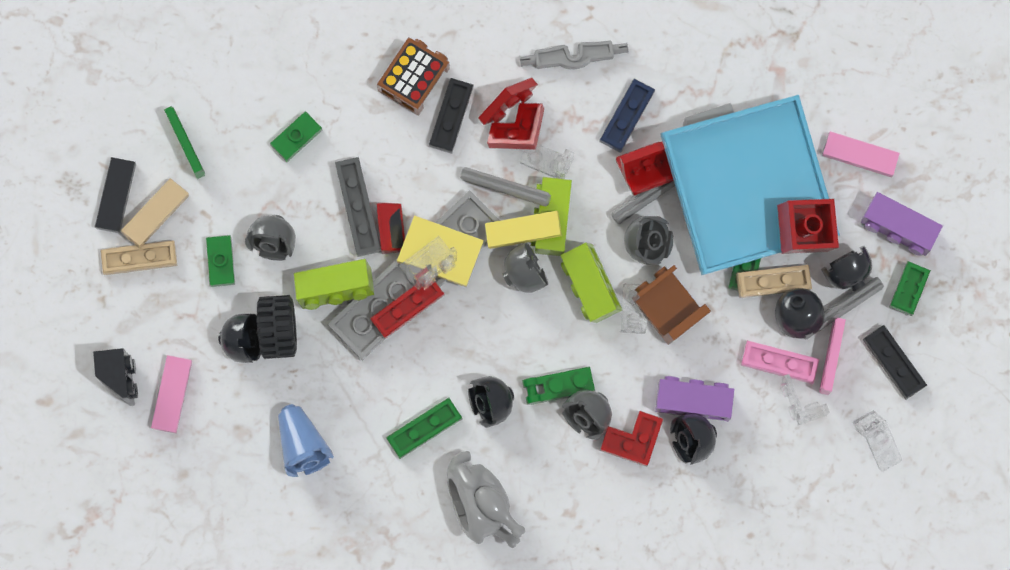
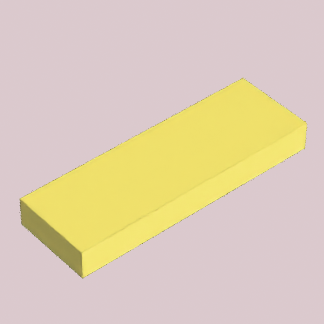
M558 211L485 223L489 249L562 236Z

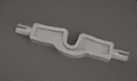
M611 40L581 42L578 45L579 55L576 58L570 56L567 45H560L535 50L534 55L520 56L521 67L536 64L537 69L557 66L565 69H580L587 66L590 62L611 60L614 58V54L628 53L629 51L627 43L613 45Z

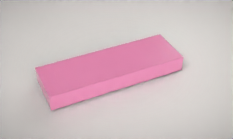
M830 131L822 156L893 177L900 153Z
M837 318L832 323L819 389L821 394L829 395L832 392L846 319Z
M747 340L741 366L813 384L819 359Z
M167 355L152 421V429L177 434L192 360Z

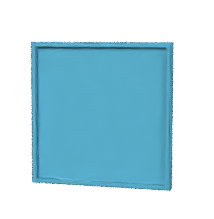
M799 95L660 133L701 275L781 253L777 205L788 200L829 199Z

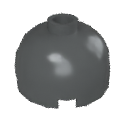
M268 215L258 218L251 224L245 238V245L250 251H253V248L260 251L259 256L262 258L282 261L286 259L287 255L289 257L292 256L296 235L292 226L282 216Z
M642 216L628 226L624 237L626 251L632 259L642 264L658 265L663 258H668L673 248L674 236L673 232L669 231L666 225L669 223L660 216Z
M527 243L520 244L509 252L504 262L506 272L503 273V277L508 286L514 285L521 292L532 293L547 286L548 279L543 268L540 269L537 263V256Z
M592 390L577 391L562 405V408L565 407L562 414L567 423L579 434L581 429L589 435L586 438L598 439L610 426L612 411L608 399L600 392Z

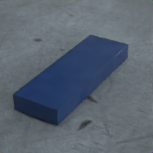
M634 78L599 142L621 153L652 98L655 89Z

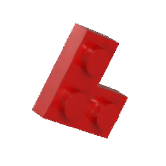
M529 78L506 87L478 119L483 125L491 122L498 123L506 116L505 111L508 108H512L520 101L524 103L533 96L532 91L538 84L533 78Z
M519 103L515 123L495 124L492 122L487 141L489 148L536 150L544 114L543 104Z
M639 411L632 434L609 426L600 451L647 467L663 418Z

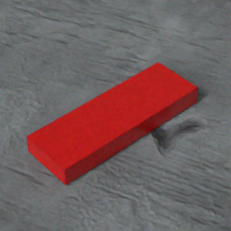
M429 274L372 316L370 320L384 339H386L445 294Z

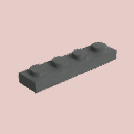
M359 157L335 162L357 257L381 252Z

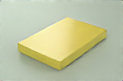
M414 215L397 263L467 287L484 240Z

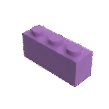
M879 192L873 197L860 222L865 225L864 227L867 230L886 235L887 240L898 245L901 243L909 247L908 250L918 256H922V254L926 256L931 251L943 225Z
M665 376V379L659 380L655 412L674 415L695 413L706 419L727 422L731 419L734 388H729V384L714 383V386L704 385V381L690 379L689 383L680 382V378Z

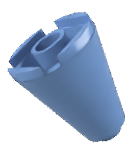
M294 404L282 408L281 413L278 415L286 474L290 477H298L297 472L304 471L305 475H309L326 467L330 463L329 458L333 459V453L303 409Z

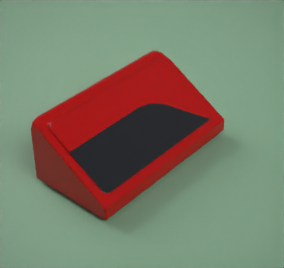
M376 203L382 254L399 253L405 241L402 206L399 203Z

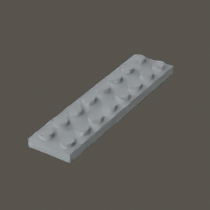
M469 190L436 223L484 240L483 247L487 243L485 223L500 220ZM396 259L373 281L374 295L368 296L364 300H353L328 323V326L363 361L385 340L370 318L429 274L397 263ZM431 275L439 287L447 281Z

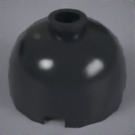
M865 246L859 247L860 253L853 250L829 263L831 266L829 270L826 267L821 269L831 285L842 290L852 288L853 291L866 285L864 280L871 274L872 260Z
M795 288L781 295L776 304L775 317L782 333L791 338L802 339L806 338L805 335L815 334L819 331L824 323L825 312L823 303L816 293L809 289Z
M256 314L232 316L225 322L219 333V344L222 346L226 356L235 362L253 363V361H257L261 356Z
M488 376L471 381L470 384H473V387L468 389L469 402L474 415L479 413L483 419L479 423L488 428L505 421L512 411L513 390L497 377Z
M695 413L681 415L672 420L670 434L675 433L677 442L673 441L672 444L682 462L685 464L690 462V465L707 459L715 448L716 428L705 417Z

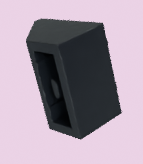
M124 348L93 351L95 377L129 406L135 405L134 398H138L137 383H134L132 374H136L135 359H132L131 355Z

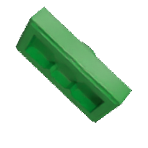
M305 111L277 136L270 145L288 162L322 131V127Z
M231 235L207 237L210 287L235 285Z
M907 261L889 307L913 316L931 270Z

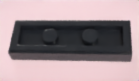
M450 78L429 147L453 153L472 94L473 84Z
M111 157L95 223L96 229L120 233L136 162Z
M885 325L863 339L905 400L927 386Z

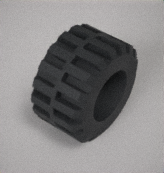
M290 295L259 297L258 340L260 353L264 359L294 357L297 352L295 309Z

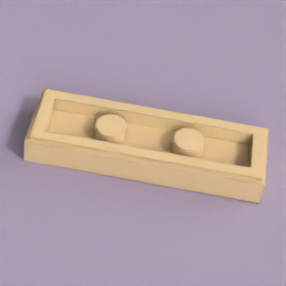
M170 178L126 224L121 233L141 248L189 197V193Z
M174 240L144 244L141 248L134 245L101 250L104 275L178 266Z
M809 265L736 274L739 298L781 294L795 288L812 289Z

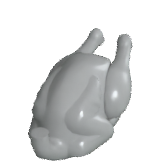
M469 451L459 453L453 457L448 466L447 485L463 532L476 544H481L485 537L496 535L506 541L509 547L514 548L520 542L521 535L525 533V528L511 517L509 513V499L503 486L493 473L483 465L476 464L467 467L463 464L471 460ZM504 524L511 530L512 534L503 527Z

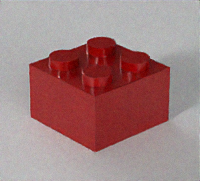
M834 199L788 200L777 205L782 254L829 252L839 248Z

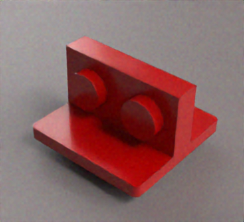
M662 141L616 157V163L633 195L674 181Z

